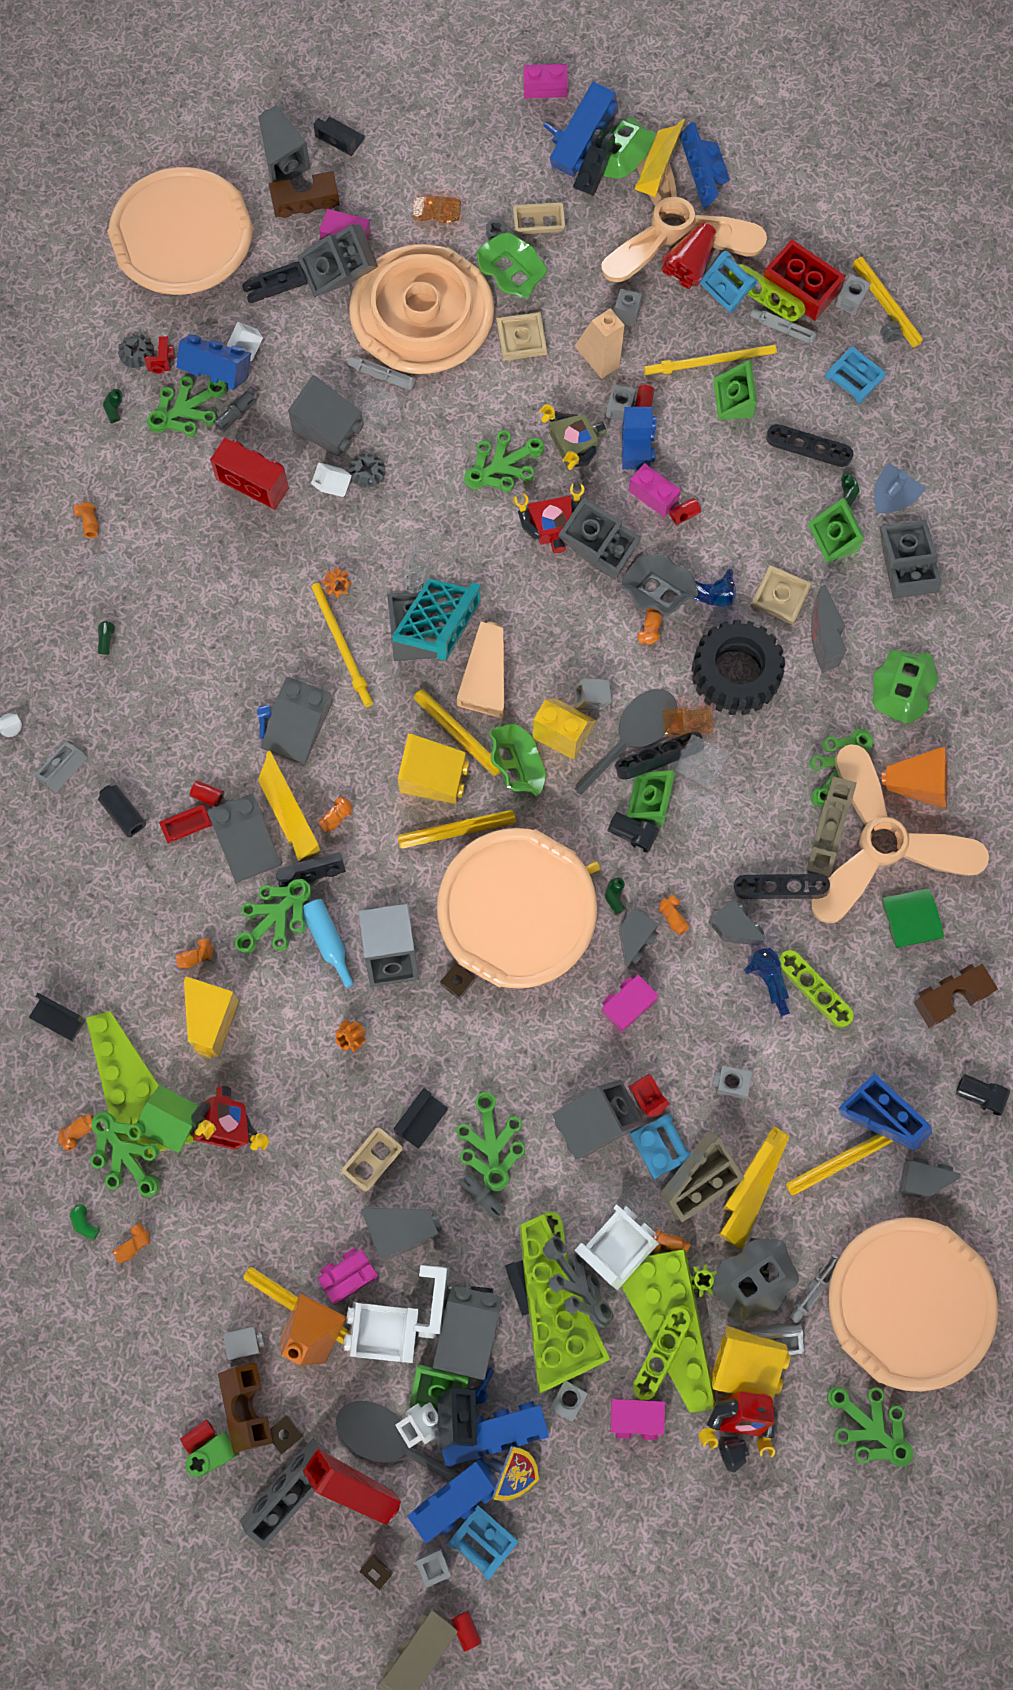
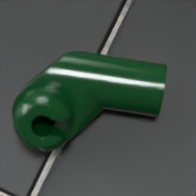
M846 473L841 477V485L845 493L843 498L846 499L849 507H851L860 490L852 474Z

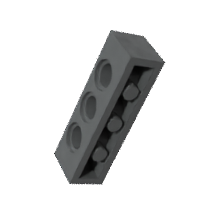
M314 1438L240 1519L244 1532L263 1549L315 1492L303 1470L317 1448L333 1456Z

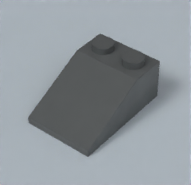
M420 591L387 594L394 661L437 658V652L394 642L392 639V635ZM431 602L421 604V607L425 608L432 604ZM437 611L426 615L428 618L437 616ZM422 616L412 618L411 620L414 623L424 619L422 618ZM439 623L433 624L435 628L439 627ZM428 626L418 628L420 633L430 630ZM408 631L402 635L411 636L414 635V632ZM432 636L424 640L435 643L436 638Z
M286 677L277 696L261 748L305 765L332 706L331 693Z
M253 793L207 810L236 883L281 866Z

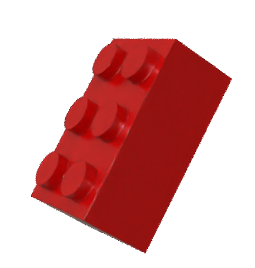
M793 239L788 242L767 266L763 275L800 299L805 305L804 314L813 321L818 319L841 292L846 277Z
M224 437L210 458L216 480L273 510H276L289 490L285 469L282 464L275 460L269 461L256 450L250 451L244 448L237 440L231 441Z

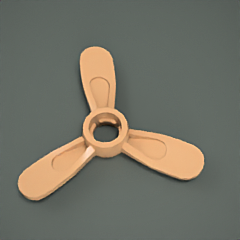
M649 152L646 158L637 166L639 175H641ZM669 163L656 197L649 195L655 205L651 226L626 241L608 255L602 262V274L607 280L612 282H623L631 278L655 256L664 244L676 246L695 227L701 225L702 222L710 224L717 231L713 248L738 255L756 256L761 253L765 248L767 236L765 230L755 223L729 217L695 215L693 206L687 200L677 197L675 179ZM674 217L682 220L684 224L671 226L662 220Z
M851 744L838 751L835 757L836 770L840 778L857 782L851 803L865 827L860 834L859 847L861 851L839 867L828 878L830 881V892L826 897L812 899L811 910L819 921L836 923L843 919L863 895L878 866L895 864L903 857L934 870L952 874L974 876L984 871L989 861L988 850L984 844L974 839L946 834L908 833L900 821L893 817H887L881 785L866 750L858 745ZM879 829L891 831L897 838L896 849L898 851L888 854L878 852L872 845L871 838L873 834L871 831Z

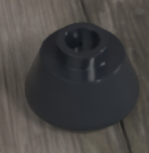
M722 1436L718 1440V1448L727 1471L735 1473L747 1462L746 1457L750 1456L745 1441H739L738 1437Z

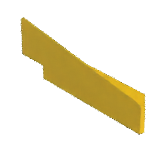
M685 119L680 120L676 126L658 130L635 190L656 197L682 132Z
M267 751L266 760L258 782L289 844L293 843L298 862H302L321 853L271 751Z
M773 1126L743 1174L745 1179L737 1184L723 1207L731 1215L718 1235L740 1250H743L790 1137L775 1126Z

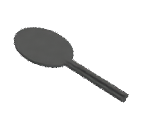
M651 690L641 694L627 706L621 716L618 727L621 740L574 788L576 793L582 795L628 746L632 748L647 747L660 740L670 730L677 715V702L671 693L665 690Z
M354 1401L343 1406L337 1414L336 1427L342 1441L354 1453L365 1459L379 1463H389L397 1461L405 1455L450 1481L460 1474L415 1448H409L395 1426L401 1419L382 1405L369 1401Z

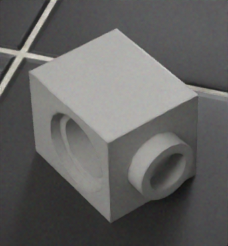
M850 274L839 294L836 307L856 315L868 294L871 283L861 277Z
M620 289L614 313L623 324L635 327L641 307L642 294Z
M614 384L607 406L606 418L623 422L624 407H633L636 389L624 384ZM622 400V401H625L626 403L621 404V403H618L617 401Z
M583 678L573 687L576 709L603 710L611 703L613 693L610 689L609 680Z
M722 1066L719 1072L715 1071L712 1086L717 1087L716 1094L746 1099L749 1094L752 1071ZM729 1076L734 1077L738 1083L737 1087L729 1088L725 1084V1078Z
M257 1327L223 1334L227 1358L230 1361L261 1354V1347H265L263 1332H258Z
M571 1378L570 1382H563L549 1409L573 1422L588 1394L583 1391L585 1385ZM568 1390L573 1391L577 1396L575 1405L571 1407L564 1405L562 1401L563 1394Z
M442 1547L416 1559V1564L426 1588L452 1575Z

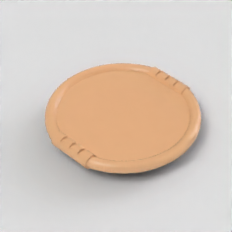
M174 167L151 173L129 187L113 209L107 233L119 269L130 279L155 292L185 295L210 289L232 275L241 265L249 251L254 227L241 191L237 190L229 181L207 170L192 167Z
M415 244L396 248L375 259L378 267L356 281L349 305V316L353 332L363 349L394 371L397 370L411 374H431L453 368L466 361L481 347L491 329L494 318V300L489 283L479 268L449 247Z
M508 828L493 831L475 839L464 847L452 860L439 887L437 918L443 940L459 965L499 988H530L540 986L560 977L582 957L595 930L597 897L591 876L575 851L536 829Z
M905 1217L875 1224L864 1230L849 1243L838 1259L832 1273L829 1287V1312L832 1326L841 1348L878 1383L906 1391H931L946 1387L962 1379L983 1359L995 1335L998 1320V1299L995 1284L985 1259L951 1228L927 1219Z

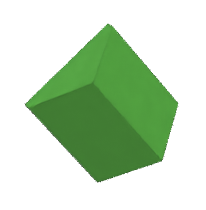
M748 360L713 379L719 420L750 418L754 415L757 400L752 361Z
M845 498L839 500L808 523L826 563L859 552L865 539Z
M673 770L647 772L636 776L627 816L636 821H646L663 827L675 772Z
M159 1085L146 1102L137 1123L143 1125L145 1136L179 1154L194 1128L191 1115L199 1105Z
M418 1364L409 1406L413 1407L419 1403L420 1407H423L431 1402L438 1413V1395L450 1388L467 1389L470 1377Z

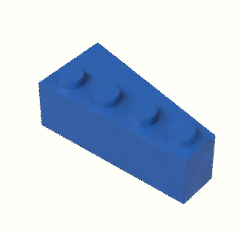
M594 81L591 83L549 157L551 166L572 177L579 172L588 148L591 145V138L596 129H602L605 132L618 112L616 92Z
M534 1401L518 1405L520 1411L509 1413L507 1408L494 1412V1418L485 1421L483 1416L476 1417L477 1444L473 1447L453 1445L445 1450L442 1449L446 1467L476 1459L486 1454L497 1453L511 1446L517 1447L534 1440L550 1438L541 1405L535 1406Z

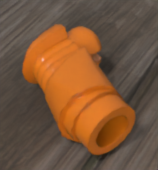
M82 501V504L74 505V515L83 517L84 536L95 538L98 536L100 528L94 512L96 507L89 502Z
M646 609L645 631H640L637 634L638 641L641 644L651 645L660 638L658 633L663 617L656 609Z
M338 797L334 801L335 806L322 816V819L317 821L325 833L335 830L348 814L352 815L353 808L348 799Z
M670 895L668 899L664 897L659 905V913L662 912L670 929L681 936L690 928V925L675 909L680 905V901L675 895Z
M209 938L198 940L199 949L175 954L178 969H190L207 959L211 961L215 951L214 946H211V940Z
M91 1113L84 1116L80 1115L71 1125L65 1129L61 1128L58 1133L59 1145H63V1149L66 1151L73 1150L77 1146L75 1140L92 1130L91 1122L94 1116Z
M141 1223L130 1228V1232L133 1234L131 1239L112 1250L119 1264L127 1260L130 1261L143 1246H149L148 1228L144 1229Z
M661 1229L654 1231L656 1234L653 1238L659 1244L652 1250V1253L657 1254L660 1248L667 1252L685 1249L687 1254L691 1244L686 1242L683 1237L663 1233Z

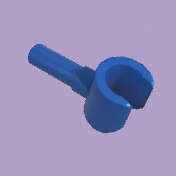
M546 122L544 127L554 135L552 142L557 145L564 132L561 129H555Z
M268 704L259 706L257 709L260 723L259 739H264L266 732L265 719L270 718L272 715Z
M488 1368L485 1380L480 1382L478 1388H470V1390H475L476 1404L484 1403L487 1400V1384L494 1373V1370Z

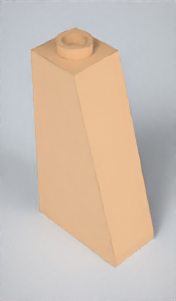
M611 308L593 319L575 344V348L601 379L620 367L624 324Z
M480 622L457 696V706L503 718V627L494 622Z

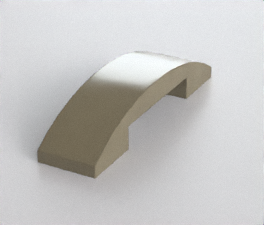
M835 776L832 777L806 870L826 876L831 875L837 854L836 851L857 782Z

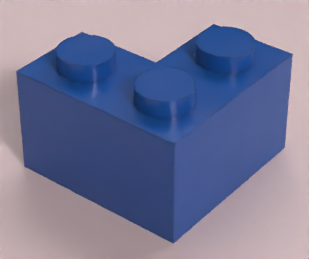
M624 407L622 422V469L639 470L644 463L650 467V463L655 462V448H651V441L655 440L657 417L652 416V407Z

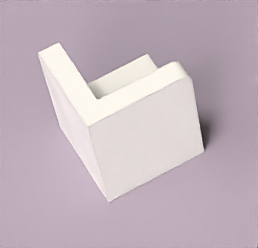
M237 322L227 347L239 346L244 348V351L251 353L250 361H253L263 337L258 329Z
M318 462L311 484L321 492L344 497L352 475L343 468Z

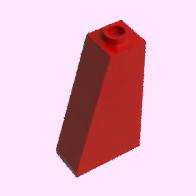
M317 1448L303 1470V1473L317 1494L387 1525L391 1518H394L399 1511L401 1500L393 1490Z

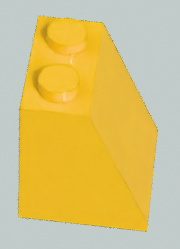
M556 698L545 699L533 719L532 738L574 760L597 720Z
M408 733L398 775L400 793L456 804L458 797L462 798L465 784L461 783L462 776L467 775L470 761H466V752Z
M185 976L184 991L188 1042L193 1046V1050L202 1057L211 1059L212 1055L219 1057L239 1000L233 991Z
M725 1326L711 1374L713 1389L732 1394L737 1392L767 1394L774 1400L775 1394L779 1395L783 1386V1379L780 1378L782 1370H787L791 1358L787 1345Z

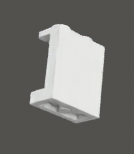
M616 1204L614 1215L586 1246L581 1243L575 1251L611 1286L618 1290L659 1243L653 1238L656 1233L645 1223L640 1226L635 1221L638 1217L627 1206L622 1209Z
M420 1265L419 1276L435 1278L430 1325L417 1323L414 1325L413 1331L419 1332L418 1337L434 1338L436 1334L441 1333L444 1319L449 1267Z
M353 1303L352 1308L349 1307L347 1311L346 1322L350 1324L349 1335L345 1334L343 1350L347 1351L348 1357L413 1363L416 1331H413V1327L417 1324L418 1309Z

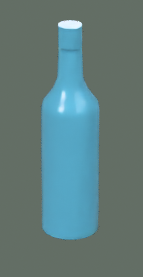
M316 899L303 906V917L323 959L336 968L345 988L353 986L354 982L345 964L346 948L323 900Z

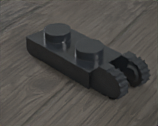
M596 129L591 138V145L588 148L573 185L574 189L594 196L610 159L611 150L616 138L613 133H607L604 139L605 133L602 129Z
M297 261L259 274L257 277L244 282L242 288L244 292H249L261 286V289L251 292L247 296L248 302L254 303L263 300L265 297L269 298L308 283L300 262Z
M338 852L281 868L276 873V879L279 882V887H288L289 883L296 879H303L311 883L316 879L335 877L340 873L346 872L342 855Z

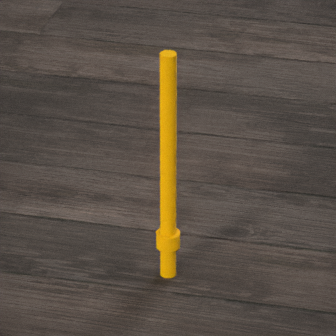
M774 344L672 362L671 360H664L660 364L644 366L643 371L644 375L662 373L663 375L671 374L675 370L776 354L777 348Z
M315 583L311 588L353 680L352 686L355 692L359 693L364 707H369L373 705V701L367 690L368 684L365 678L360 675L320 583Z

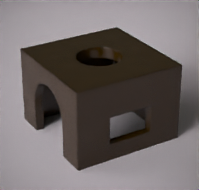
M455 963L440 981V985L460 1000L475 982V978ZM454 976H461L462 983L459 985L454 984Z
M288 1415L270 1428L273 1444L281 1454H284L304 1437ZM283 1429L289 1432V1437L286 1440L279 1438V1432Z
M374 1554L359 1571L379 1590L393 1574ZM372 1568L380 1575L377 1581L368 1574Z

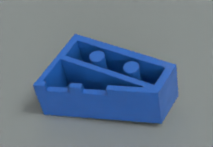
M190 334L179 341L176 368L196 376H201V374L211 376L210 381L218 383L221 380L228 383L229 389L234 390L248 378L251 353L244 351L245 349L239 346L227 347L223 346V343L220 341L210 340L208 342L201 340V337L198 335Z
M875 1073L839 1107L842 1117L914 1151L932 1134L931 1125Z
M480 1457L422 1502L407 1517L424 1542L428 1543L440 1532L444 1536L456 1526L454 1521L459 1517H462L464 1520L475 1512L476 1508L474 1505L482 1500L485 1504L492 1499L498 1479L485 1460Z

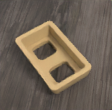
M560 202L515 205L513 207L515 231L519 235L562 232L565 228L564 208ZM555 216L557 226L544 227L543 217ZM523 217H533L535 227L522 228L521 219Z
M376 1128L342 1168V1173L363 1191H368L402 1151V1146L381 1128ZM379 1141L391 1149L390 1154L384 1160L378 1159L371 1152L372 1148ZM362 1161H366L374 1168V1173L368 1180H363L355 1173L356 1167Z

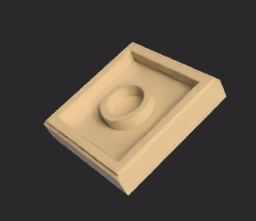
M540 312L496 318L503 361L547 355Z
M769 565L750 606L793 625L812 583Z

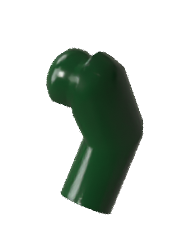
M112 389L103 402V408L111 424L121 420L117 409L122 402L123 394L119 389Z
M103 621L98 625V654H110L111 634L115 631V626L111 622Z
M619 877L612 879L608 883L604 895L615 915L626 910L619 899L625 887V882Z

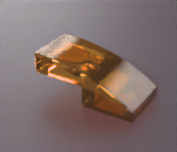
M439 196L414 198L412 218L415 221L436 219L438 223L459 221L461 200Z
M687 708L663 710L665 734L713 733L711 708L688 711Z

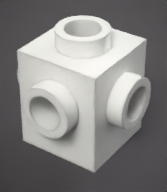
M431 1402L423 1407H420L418 1403L405 1412L408 1417L395 1425L409 1448L421 1440L425 1445L438 1436L436 1430H438V1413Z

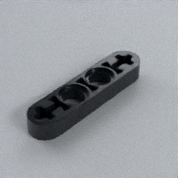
M779 424L769 427L766 435L768 444L773 447L838 467L848 466L854 454L852 448L846 444ZM776 432L780 433V437L778 439H774V434ZM787 435H790L788 443H785ZM800 438L804 441L805 445L803 447H796L792 441ZM822 445L826 448L827 452L819 454L815 451L814 447ZM831 448L834 449L832 457L829 456ZM841 452L846 453L844 460L840 459Z
M690 732L618 760L615 763L618 778L623 780L631 779L702 751L704 749L702 734Z
M822 874L740 875L734 881V891L741 899H820L826 897L830 892V881ZM755 881H759V892H756L755 887L747 888V892H742V888L738 887L742 886L743 882H747L748 886H756ZM772 881L777 887L775 891L769 893L764 891L762 886L765 882ZM791 881H798L801 884V889L797 892H791L787 889V885ZM805 881H808V886H815L816 882L821 881V884L826 887H822L821 891H817L816 887H808L809 892H805Z

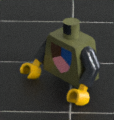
M545 404L539 410V413L544 414L541 421L543 423L551 421L549 423V434L566 467L572 470L574 467L588 466L597 454L599 444L597 437L607 434L604 423L600 421L591 425L584 414L577 415L558 412L551 405Z

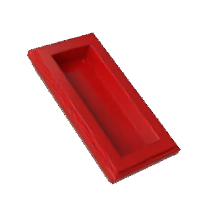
M204 804L159 822L167 844L213 826Z

